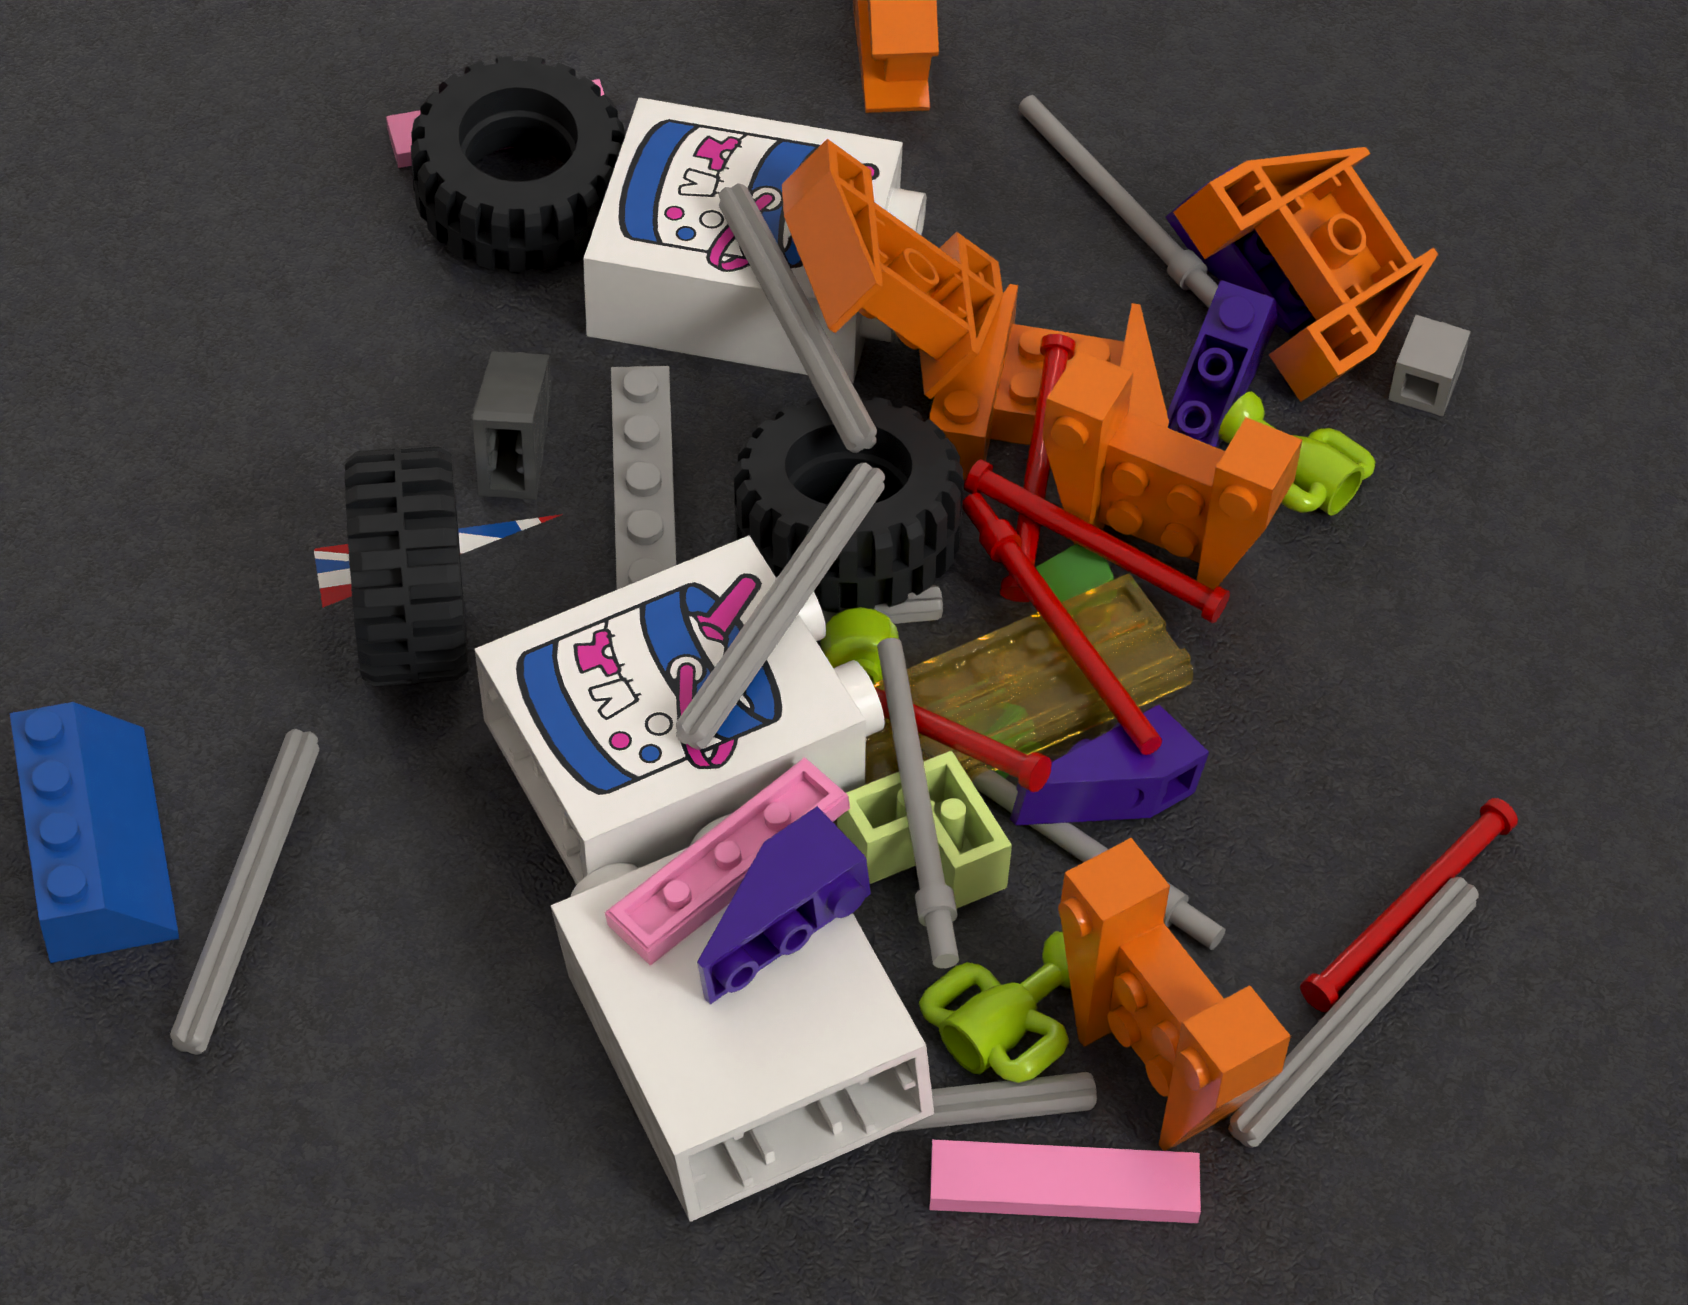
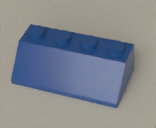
M75 702L10 713L38 917L50 963L180 939L144 727Z

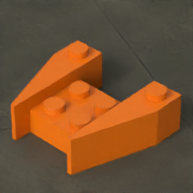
M853 0L865 113L929 111L928 77L932 56L939 55L937 0Z
M826 139L782 183L785 221L827 327L836 333L857 312L869 319L876 317L893 329L906 346L914 350L919 349L924 395L932 399L979 355L1003 296L999 262L958 232L952 235L940 248L932 244L874 202L871 169L832 141Z
M1367 147L1245 161L1209 182L1173 212L1204 259L1256 230L1316 321L1274 350L1269 356L1300 402L1335 381L1376 352L1438 256L1437 251L1432 248L1418 258H1413L1353 169L1354 166L1371 154Z
M1009 284L1003 293L979 355L934 396L929 419L946 434V438L955 446L960 456V465L963 468V480H966L971 468L979 459L986 461L990 439L1030 445L1044 356L1040 353L1041 339L1048 334H1062L1076 342L1075 354L1080 350L1133 371L1128 412L1167 428L1169 425L1140 304H1131L1125 341H1118L1015 324L1018 285ZM1072 359L1067 360V366L1069 365Z
M1078 350L1046 399L1042 436L1063 509L1101 530L1105 525H1108L1122 534L1133 535L1162 547L1175 556L1186 557L1198 562L1197 581L1214 590L1265 531L1294 482L1302 439L1245 417L1225 451L1128 412L1133 371Z
M1129 838L1064 873L1061 902L1058 910L1062 923L1078 1040L1085 1047L1112 1032L1121 1045L1124 1047L1131 1046L1144 1062L1148 1078L1153 1087L1160 1095L1168 1096L1159 1140L1161 1149L1167 1151L1230 1116L1283 1071L1291 1036L1250 985L1225 999L1222 997L1164 924L1170 885L1135 841Z

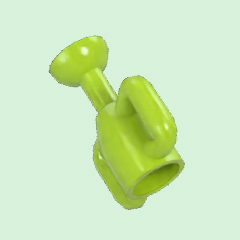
M1252 391L1241 396L1225 415L1220 425L1219 439L1230 444L1245 417L1274 428L1264 421L1265 410L1261 398ZM1332 428L1317 429L1310 433L1308 437L1293 435L1302 439L1295 480L1281 504L1290 510L1300 513L1312 512L1320 508L1330 516L1337 514L1354 497L1362 480L1373 474L1376 464L1375 459L1364 447L1342 432Z
M1055 931L1045 940L1042 953L1044 965L1021 984L1012 982L1001 985L995 976L982 965L966 962L952 968L924 991L919 1001V1007L924 1019L939 1028L942 1041L947 1050L965 1069L974 1074H981L991 1066L1003 1079L1022 1083L1034 1079L1064 1054L1069 1044L1065 1027L1057 1020L1036 1011V1004L1059 985L1071 989L1063 932ZM977 985L980 988L981 993L972 997L956 1011L944 1008L969 987ZM1027 1031L1045 1035L1015 1060H1011L1007 1055V1052L1018 1044Z

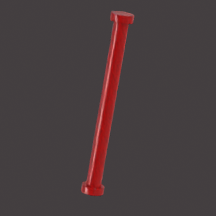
M1048 334L1041 339L1040 353L1044 356L1023 484L1024 489L1043 499L1046 497L1050 463L1042 439L1046 399L1065 371L1067 360L1074 357L1076 342L1072 338L1062 334ZM1019 513L1016 532L1022 539L1021 549L1032 564L1035 565L1041 524ZM1010 573L1008 577L1002 579L1000 594L1004 598L1015 602H1030Z
M979 459L971 468L964 484V490L970 494L983 493L1201 610V618L1212 624L1217 621L1225 609L1230 597V591L1221 586H1217L1213 590L994 473L993 465L983 459Z
M874 686L883 709L884 718L890 720L885 690ZM913 703L919 734L1018 778L1019 785L1031 792H1038L1046 784L1052 768V762L1049 757L1038 752L1027 755Z
M1490 798L1480 809L1481 817L1328 967L1320 974H1310L1300 984V990L1305 1000L1315 1009L1321 1012H1328L1339 1000L1338 992L1425 907L1450 878L1456 877L1499 834L1507 835L1517 826V815L1508 803L1499 798Z

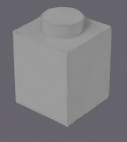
M1415 315L1396 362L1388 400L1443 417L1462 370L1471 331Z

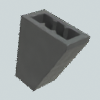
M491 351L473 413L478 496L537 500L552 394L550 355Z

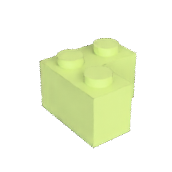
M951 750L924 761L945 884L953 889L956 908L1007 888L1012 844ZM896 772L846 792L849 797L850 809L837 819V827L866 856L870 884L916 866L900 773Z

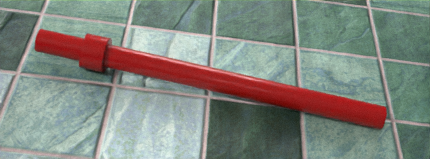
M972 493L963 500L962 509L980 532L979 542L993 561L1002 562L1143 755L1155 752L1161 746L1162 738L1021 549L1022 539L1008 520L998 518L980 493Z

